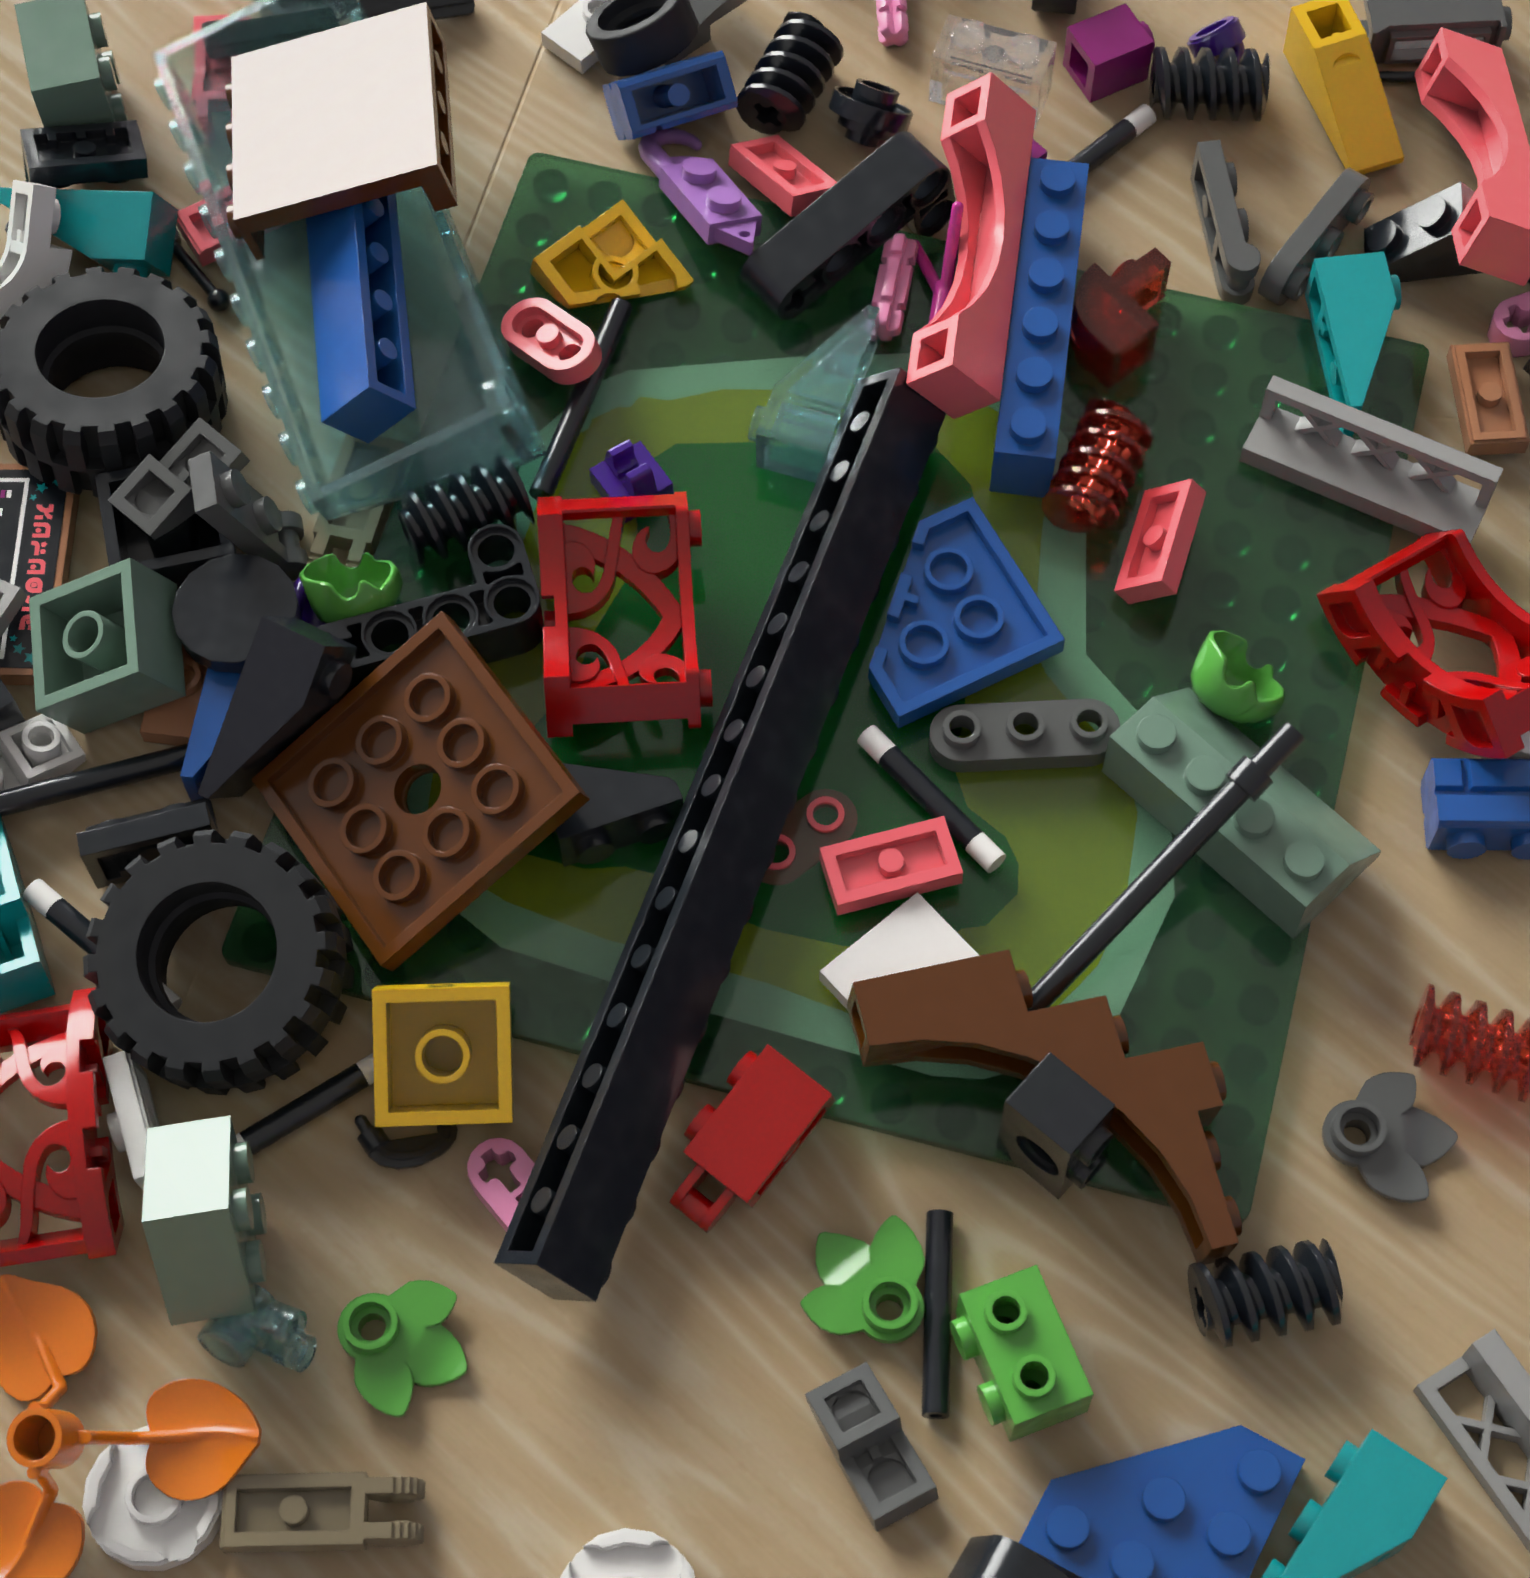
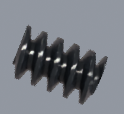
M800 11L788 12L783 19V23L774 34V39L771 40L764 51V55L760 58L754 71L747 79L745 87L742 88L737 96L738 107L736 109L741 119L751 129L764 134L773 135L780 133L781 130L788 132L800 130L806 121V114H809L816 104L815 98H819L825 89V82H828L834 74V66H837L844 57V49L839 39L812 15Z
M1156 46L1153 50L1150 72V107L1152 108L1154 103H1160L1164 119L1170 120L1176 104L1182 103L1187 120H1193L1199 104H1205L1209 120L1215 121L1221 105L1227 104L1232 121H1238L1244 105H1250L1254 120L1261 122L1269 93L1268 53L1265 54L1261 64L1256 49L1246 48L1238 64L1234 50L1224 47L1215 64L1211 49L1201 47L1194 63H1192L1188 48L1178 47L1170 63L1165 47Z
M504 455L494 458L493 476L482 464L472 465L470 470L471 485L458 472L450 473L447 479V494L436 481L426 482L424 487L425 502L412 489L402 491V510L397 509L398 518L419 569L425 567V548L431 546L440 558L444 560L448 558V539L454 537L461 547L468 551L471 531L474 529L478 530L500 520L503 525L510 526L517 531V514L523 512L531 523L535 525L532 507L522 479L514 465Z
M1324 1238L1321 1240L1319 1250L1309 1240L1296 1243L1292 1255L1282 1245L1269 1248L1266 1261L1255 1251L1242 1254L1239 1268L1228 1256L1221 1257L1215 1260L1212 1274L1202 1262L1192 1263L1188 1267L1190 1300L1199 1331L1205 1337L1207 1331L1214 1330L1224 1348L1233 1346L1234 1325L1238 1324L1242 1325L1251 1342L1260 1340L1261 1320L1263 1319L1269 1320L1278 1337L1287 1335L1288 1314L1295 1313L1305 1331L1313 1330L1316 1308H1322L1332 1326L1341 1324L1342 1282L1333 1250Z

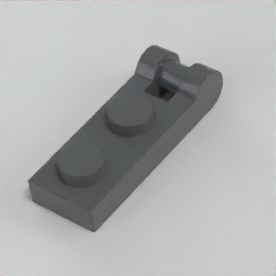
M1220 140L1197 142L1190 180L1217 291L1225 303L1240 306L1246 304L1252 297L1255 286L1254 277L1259 270L1261 254L1254 245L1247 243L1249 238V222L1246 210L1244 208L1237 209L1235 201L1237 174L1234 163H1226Z
M211 451L188 459L195 513L247 555H258L279 565L292 581L297 580L308 561V553L300 547V541L304 537L301 515L294 511H280L270 497H263L249 485L239 470L228 467Z

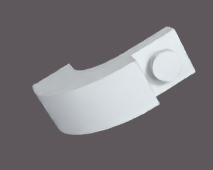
M13 180L7 241L0 260V319L13 304L18 307L23 304L22 297L25 293L37 285L44 289L52 285L53 277L69 271L73 250L51 244V235L56 233L61 217L60 204L55 199V187Z

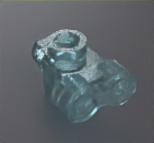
M257 1284L255 1286V1312L207 1320L198 1334V1341L209 1354L219 1361L237 1368L244 1367L254 1351L257 1350L272 1357V1361L297 1372H303L312 1362L317 1349L316 1337L305 1333L307 1325L306 1312L275 1300L267 1290Z

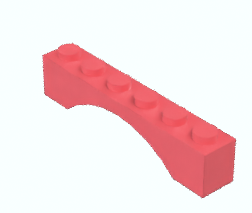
M1441 27L1414 76L1421 104L1458 141L1469 158L1478 181L1477 190L1451 230L1459 265L1525 286L1530 279V146L1503 50L1500 47Z
M992 72L947 94L940 141L950 167L956 199L964 207L959 238L958 263L952 287L942 308L927 325L913 333L906 385L953 419L996 403L1001 398L1036 110Z

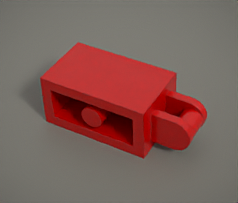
M769 1044L766 1045L759 1055L750 1050L741 1058L726 1080L733 1087L717 1109L709 1103L704 1106L684 1133V1136L691 1142L683 1152L696 1162L697 1165L678 1187L669 1203L706 1233L718 1223L737 1197H740L753 1208L836 1102L832 1093ZM708 1174H711L726 1186L714 1203L697 1190Z

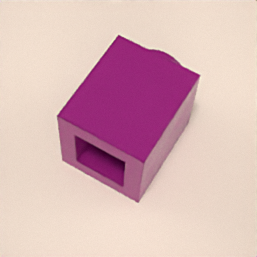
M1124 3L1067 27L1063 66L1089 103H1092L1148 79L1151 57L1155 49L1154 36L1149 26L1144 21L1139 22L1128 5Z

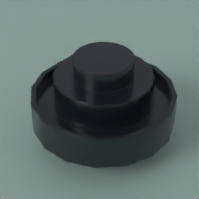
M857 79L854 88L835 86L828 105L830 110L839 115L838 123L847 128L845 137L853 142L869 147H877L879 139L888 140L892 137L893 133L907 132L913 116V112L910 109L897 103L900 95L898 91L866 79Z

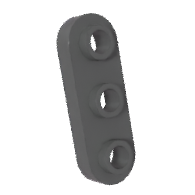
M1350 167L1342 172L1275 255L1260 282L1259 295L1278 306L1283 305L1289 298L1297 301L1303 295L1314 258L1333 257L1343 240V230L1349 222L1358 225L1367 214L1374 199V194L1368 191L1371 183L1370 178Z
M1095 699L952 705L941 710L932 720L929 732V750L933 759L941 767L953 772L1096 766L1104 763L1109 736L1120 727V721L1110 706ZM1081 722H1092L1099 729L1094 732H1087L1082 730L1078 724ZM1026 724L1033 727L1035 732L1030 735H1023L1018 733L1015 727ZM963 727L970 730L972 735L966 738H959L954 736L951 731L955 728Z

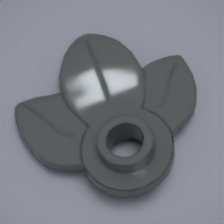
M1385 1072L1366 1080L1356 1100L1339 1103L1330 1110L1322 1126L1323 1143L1334 1159L1344 1165L1357 1167L1367 1186L1382 1197L1406 1203L1424 1201L1429 1196V1187L1421 1168H1425L1440 1160L1456 1143L1458 1134L1438 1117L1413 1107L1417 1086L1416 1078L1413 1074ZM1348 1127L1360 1129L1365 1134L1366 1143L1356 1145L1349 1142L1344 1135V1129Z

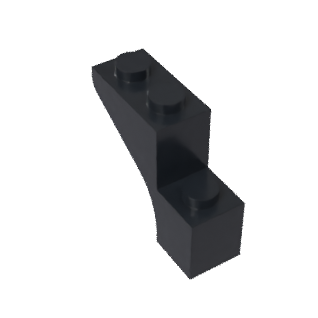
M1460 181L1364 228V253L1384 252L1390 275L1396 274L1399 277L1400 283L1482 273L1459 265L1451 232L1475 192Z
M563 763L590 798L586 804L551 833L564 867L578 862L585 865L598 863L611 856L616 849L637 842L644 844L657 843L670 837L683 806L682 794L674 780L663 776Z

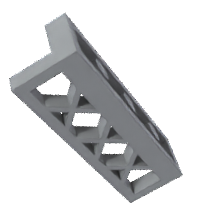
M1273 375L1266 388L1259 417L1242 448L1239 459L1240 462L1421 537L1427 533L1462 529L1470 544L1488 508L1503 471L1501 467ZM1281 402L1300 410L1304 416L1300 417L1278 408V403ZM1339 428L1355 432L1361 439L1356 440L1344 435ZM1396 451H1401L1415 457L1418 463L1400 458ZM1453 475H1460L1482 484L1481 490L1457 481Z
M1493 1329L1473 1342L1462 1357L1418 1384L1413 1391L1530 1552V1376L1498 1332ZM1467 1374L1484 1398L1481 1421L1455 1415L1438 1391ZM1494 1413L1504 1426L1492 1424ZM1468 1432L1479 1434L1478 1446ZM1491 1437L1515 1442L1519 1445L1527 1456L1525 1481L1497 1474L1488 1461ZM1511 1492L1523 1494L1522 1506Z

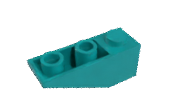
M1371 1429L1359 1447L1346 1440L1324 1475L1335 1483L1326 1501L1321 1506L1310 1498L1288 1533V1536L1299 1542L1297 1548L1286 1565L1273 1558L1261 1578H1353L1397 1554L1410 1541L1448 1478L1374 1429Z

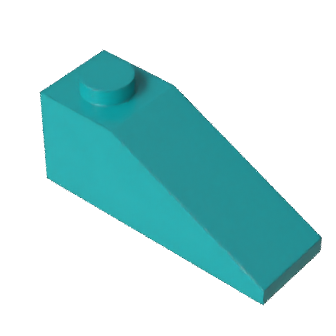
M0 187V203L10 209L12 188ZM56 189L55 199L59 201L61 217L56 233L52 234L54 237L112 272H118L119 267L138 270L140 276L148 278L150 273L159 277H170L178 217L177 208L154 192Z
M1384 252L1314 258L1305 290V298L1329 397L1358 410H1362L1393 310L1400 309L1402 300L1399 277L1396 274L1390 275ZM1339 428L1344 435L1353 438L1354 432L1345 428Z

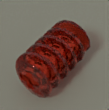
M1103 398L1091 399L1085 406L1084 415L1077 423L1075 434L1069 440L1067 453L1062 456L1059 462L1058 472L1051 479L1049 491L1042 499L1041 508L1045 517L1054 526L1079 534L1088 533L1093 528L1099 530L1111 529L1117 525L1120 516L1119 509L1124 507L1128 501L1129 493L1127 491L1135 485L1137 479L1136 471L1143 467L1146 457L1145 452L1151 449L1153 445L1154 435L1151 429L1119 402Z
M1429 983L1420 1000L1409 1036L1408 1045H1411L1413 1050V1066L1421 1068L1430 1055L1435 1053L1438 1054L1439 1075L1446 1077L1458 1062H1462L1465 1064L1466 1084L1472 1086L1484 1070L1491 1072L1492 1093L1499 1094L1510 1079L1517 1081L1518 1101L1525 1103L1530 1097V1017L1523 1022L1516 1032L1514 1014L1509 1009L1503 1008L1491 1023H1488L1487 1002L1476 1000L1467 1012L1462 1014L1461 994L1450 991L1439 1006H1437L1435 986Z

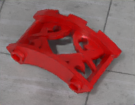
M686 491L663 495L562 499V496L537 497L541 598L554 599L555 609L553 611H543L544 692L547 738L572 737L573 724L687 718L688 728H701V707H713L711 669H699L694 618L690 547H702L700 509L688 510ZM667 516L670 540L665 550L654 552L647 547V541L650 537L649 526L643 528L636 535L632 546V554L621 547L622 533L627 517ZM612 518L608 539L592 531L564 523L566 520ZM595 565L604 569L599 584L592 592L583 593L574 587L573 582L580 575L588 576L594 583ZM677 568L679 603L661 581L671 575ZM616 576L637 591L661 618L659 625L648 640L622 661L615 647L600 634L585 628L569 627V621L589 617L606 604L615 587ZM680 634L682 636L683 661L673 655L666 654ZM585 652H596L604 659L608 668L601 670L598 658L591 664H581L577 659ZM639 676L641 684L629 683V681ZM661 676H671L677 682L658 683L656 679Z
M1462 529L1427 533L1418 538L1416 542L1347 581L1334 584L1316 594L1328 622L1354 664L1357 666L1364 661L1367 662L1374 673L1386 685L1383 687L1380 695L1416 727H1420L1428 722L1446 734L1445 744L1469 754L1487 758L1507 759L1525 748L1521 735L1530 730V614L1519 607L1495 583L1478 559ZM1424 560L1428 571L1423 582L1421 597H1418L1409 576L1408 568ZM1395 577L1397 594H1379L1377 586ZM1432 629L1443 630L1484 642L1492 650L1497 677L1470 671L1446 672L1431 661L1435 648V637ZM1412 631L1419 647H1416L1410 640Z
M96 987L73 991L70 1004L0 1015V1053L14 1052V1055L5 1061L0 1056V1095L15 1081L20 1079L27 1091L38 1102L54 1109L67 1110L68 1119L48 1127L34 1140L25 1157L23 1174L0 1160V1228L6 1224L10 1217L12 1209L11 1199L20 1203L19 1237L0 1240V1267L88 1254L89 1259L117 1254L125 1223L117 1187L112 1140L109 1136L101 1138L97 1136V1129L99 1128L98 1117L102 1116L101 1105L109 1104V1082L102 1058L112 1055L114 1046L113 1042L104 1032L107 1024L106 1021L94 1015L88 999L89 993L95 990ZM41 1066L47 1078L57 1069H65L66 1071L60 1082L55 1085L44 1086L39 1083L34 1069ZM56 1150L67 1151L70 1154V1164L67 1169L62 1172H56L47 1164L46 1179L49 1185L42 1183V1171L48 1156ZM39 1212L55 1218L81 1222L82 1227L38 1234Z

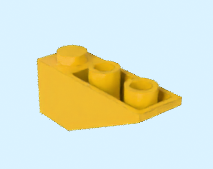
M1313 0L1291 7L1283 53L1345 169L1350 167L1361 174H1367L1402 163L1404 154L1370 42L1349 0Z

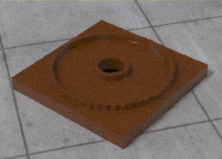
M443 611L439 612L251 779L380 966L392 972L590 800L455 621ZM429 773L438 774L441 780V791L437 801L427 811L412 814L407 804V796L411 785L422 775Z

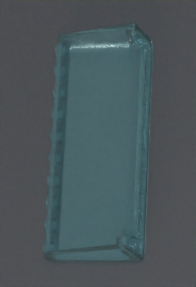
M259 0L154 52L153 56L160 77L154 79L153 82L165 107L169 111L173 110L175 118L168 121L171 133L180 149L184 153L188 152L190 161L183 164L184 171L196 193L203 195L205 204L199 206L198 210L211 236L214 239L218 237L221 247L214 250V256L225 278L235 285L237 292L229 295L237 317L244 327L249 326L253 337L245 341L246 347L258 370L261 373L265 372L269 381L268 384L262 386V392L274 416L277 419L282 418L285 431L278 434L279 441L291 464L294 467L299 466L302 479L295 481V486L305 508L311 515L320 512L329 521L400 501L402 491L406 489H412L416 495L424 494L425 483L431 480L436 481L441 488L448 487V475L453 472H458L466 481H470L471 467L477 463L482 464L490 474H493L494 458L499 455H504L515 468L546 455L545 446L449 208L435 212L422 186L396 193L416 409L369 444L321 423L306 218L265 229V259L256 261L245 240H237L234 237L226 212L227 206L233 204V192L226 173V165L232 163V150L226 135V124L232 122V111L226 97L225 86L227 83L232 82L231 57L367 19L369 16L359 0Z

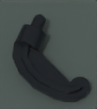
M357 1115L354 1120L355 1125L361 1132L357 1140L368 1157L381 1167L397 1170L418 1167L442 1156L451 1148L458 1132L456 1125H437L438 1133L390 1140L382 1127L372 1126L365 1115Z

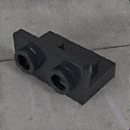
M137 120L20 129L24 172L27 182L61 189L72 184L95 182L119 184L130 179L148 178L147 157Z
M202 798L186 803L172 804L161 809L125 818L106 820L100 824L89 826L84 832L76 833L80 856L97 889L107 887L111 883L115 885L127 882L132 876L126 871L125 867L139 855L148 862L161 856L157 849V844L176 836L185 845L194 844L193 835L195 831L213 829L218 833L219 831L211 800Z

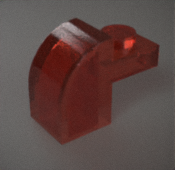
M1156 247L1138 260L1129 259L1123 262L1111 277L1094 263L1084 272L1078 282L1070 328L1071 345L1079 361L1107 389L1114 386L1153 357L1159 323L1146 310L1165 297L1171 261Z

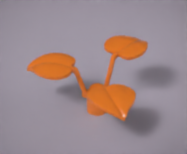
M11 1274L0 1276V1386L15 1399L31 1403L28 1405V1409L19 1413L11 1422L7 1432V1448L11 1457L18 1464L28 1467V1478L37 1480L43 1488V1492L37 1485L28 1481L15 1480L0 1485V1578H68L77 1566L83 1552L85 1523L82 1515L74 1507L54 1502L58 1494V1485L50 1475V1469H63L72 1465L82 1454L85 1445H150L146 1454L145 1466L149 1479L155 1487L168 1497L178 1500L195 1501L217 1494L237 1476L248 1459L259 1447L262 1430L254 1412L237 1394L220 1384L194 1378L179 1379L167 1383L153 1392L146 1408L150 1431L85 1430L82 1422L73 1413L51 1409L68 1390L64 1376L81 1372L93 1358L98 1335L96 1318L88 1303L77 1293L62 1286L33 1281Z

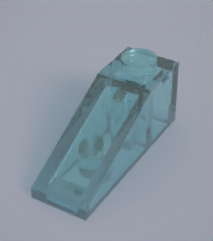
M866 306L774 385L766 407L759 405L756 407L748 432V440L756 442V467L816 483L858 379L866 377L878 345L879 307Z

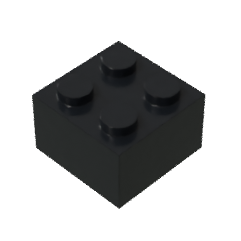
M137 466L95 474L109 566L127 558H132L176 583L178 590L189 573L207 561L230 554H241V550L196 513L168 533L154 540L108 501L111 495Z

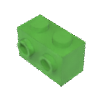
M1037 1265L959 1294L955 1313L957 1318L950 1321L955 1344L964 1361L972 1358L975 1359L984 1380L983 1384L977 1386L978 1396L984 1413L992 1426L1002 1423L1009 1442L1088 1411L1094 1393Z

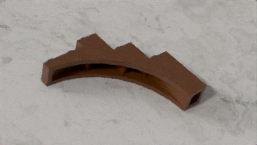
M1010 949L852 983L847 1008L863 1067L912 1061L963 1064L1025 1080L1046 1055L1051 1052L1115 1104L1108 1130L1149 1172L1178 1216L1196 1262H1202L1204 1265L1215 1263L1216 1259L1228 1256L1238 1245L1237 1237L1242 1233L1239 1209L1231 1195L1224 1196L1217 1171L1221 1169V1155L1217 1140L1212 1131L1203 1130L1204 1126L1211 1124L1223 1107L1222 1101L1227 1096L1226 1082L1218 1062L1209 1061L1203 1041L1125 1058V1055L1129 1053L1127 1029L1120 1015L1112 1016L1106 995L1028 1012L1027 1009L1033 1007L1031 985L1023 969L1015 970Z

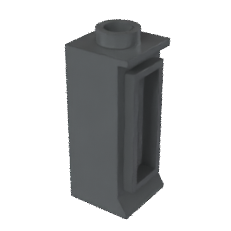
M1363 0L1367 20H1360L1367 33L1376 65L1381 63H1421L1441 27L1500 48L1503 41L1510 39L1512 32V12L1509 6H1503L1502 0Z

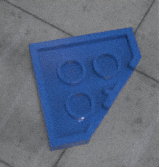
M973 497L918 522L912 540L911 551L903 573L901 572L879 644L875 647L869 665L868 680L897 728L903 727L1063 652L1065 638Z
M1239 1425L1052 1479L1049 1482L1019 1543L1070 1578H1249L1305 1459Z

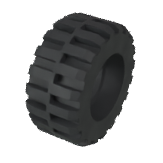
M103 267L85 268L86 274L70 277L69 272L53 277L52 285L44 289L37 285L23 295V304L20 307L13 304L0 319V430L3 440L7 442L9 452L17 463L28 467L32 476L49 485L56 480L60 490L81 495L82 490H90L93 492V496L98 497L95 474L138 466L148 454L160 461L199 417L220 433L222 430L221 420L227 414L228 399L219 344L214 332L213 323L207 312L197 305V300L182 288L176 287L173 290L170 281L150 273L148 278L141 277L140 272L132 268L119 267L118 272H105ZM134 367L152 373L149 378L138 386L113 396L81 397L64 392L72 382L81 376L102 368Z
M215 829L195 831L193 835L194 844L185 845L175 836L157 844V849L161 856L151 862H148L141 855L125 867L132 877L121 889L111 883L100 900L108 905L109 908L103 920L91 918L86 938L97 945L96 954H87L83 957L84 977L96 985V989L92 990L88 995L94 1015L106 1021L107 1024L104 1032L116 1047L130 1053L131 1060L172 1084L187 1090L194 1087L206 1094L227 1095L230 1088H238L244 1093L265 1089V1078L276 1075L284 1081L300 1071L296 1060L306 1051H309L315 1057L322 1051L329 1041L322 1037L321 1034L329 1021L340 1025L347 1010V1006L340 1001L342 989L353 988L355 968L347 961L346 955L354 950L350 930L341 922L340 917L343 912L321 882L304 864L299 863L287 850L272 841L265 845L254 834L235 830L230 834L229 839L223 838ZM233 906L250 907L267 918L276 934L277 956L268 984L248 1007L228 1018L212 1022H198L184 1016L171 1003L163 986V983L167 986L168 962L176 942L193 922L209 912Z

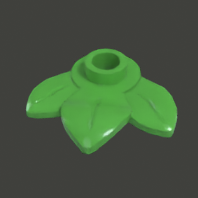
M891 1215L878 1229L871 1246L864 1241L837 1233L821 1232L817 1236L815 1250L816 1268L819 1278L824 1285L814 1289L801 1300L800 1305L809 1319L820 1329L838 1336L864 1332L871 1339L887 1344L899 1343L910 1338L919 1329L923 1320L924 1301L916 1285L921 1277L925 1263L922 1247L910 1227L896 1215ZM884 1301H894L901 1307L902 1314L895 1320H885L878 1315L876 1308Z
M416 1280L406 1283L389 1296L380 1293L361 1295L349 1302L343 1309L337 1325L338 1338L345 1352L355 1359L354 1382L357 1390L376 1410L388 1416L401 1418L406 1414L411 1403L414 1384L421 1387L443 1386L454 1382L467 1373L466 1357L460 1343L450 1331L441 1325L449 1317L457 1301V1294L454 1291L433 1281ZM380 1320L386 1324L384 1334L376 1340H366L361 1336L362 1328L369 1321Z

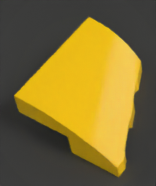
M623 199L585 227L581 228L579 225L533 258L529 271L538 283L567 309L611 302L614 298L627 300L682 291L690 287L694 282V279L661 238L656 242Z

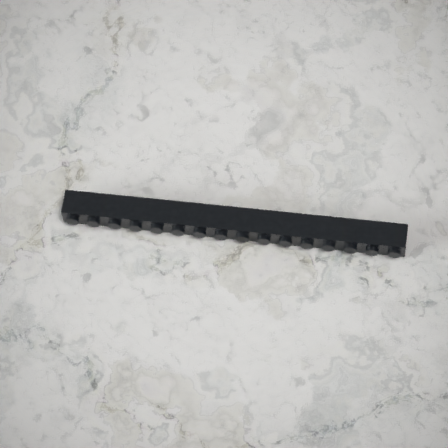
M901 367L858 379L494 1261V1264L553 1300L596 1302L601 1288L605 1285L611 1274L612 1260L626 1225L635 1213L636 1199L651 1162L659 1152L661 1136L673 1105L683 1091L686 1072L698 1042L707 1030L708 1017L721 984L730 972L731 958L742 930L752 916L753 903L766 870L774 860L775 847L785 821L796 804L798 788L808 763L818 748V738L830 707L839 695L841 679L852 653L859 644L860 631L871 603L879 593L880 581L890 555L898 545L900 539L899 532L910 504L919 492V482L929 456L937 446L938 433L946 413L906 385L907 372Z

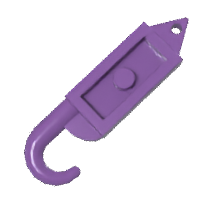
M675 128L656 130V133L643 136L638 145L641 159L659 179V188L707 245L721 243L750 256L753 253L755 236H760L762 214L713 158L706 159L693 156L669 157L661 147L667 144H682L698 151L702 148V142L695 135Z

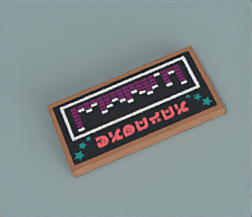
M0 464V579L20 587L28 596L0 638V679L4 685H34L29 598L68 583L80 495L60 490L56 480L51 485L40 481L30 474L28 467L20 464Z

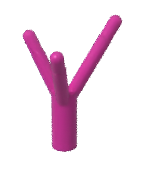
M959 201L954 202L951 208L941 280L920 242L916 240L918 244L916 262L933 292L928 323L942 308L953 284L964 208L963 204Z

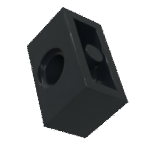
M1049 1052L1005 1100L996 1148L1059 1200L1073 1183L1080 1189L1088 1185L1106 1162L1107 1157L1102 1153L1114 1137V1134L1108 1128L1115 1104Z

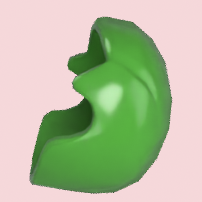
M368 552L362 555L361 563L356 567H346L339 561L336 555L331 553L308 563L299 574L301 584L313 612L325 624L394 606L400 597L403 586L400 572L392 561L375 560Z
M1224 630L1210 631L1197 654L1191 672L1192 690L1199 701L1213 714L1237 723H1256L1276 715L1284 702L1285 690L1273 678V665L1267 664L1262 668H1253L1247 661V640Z

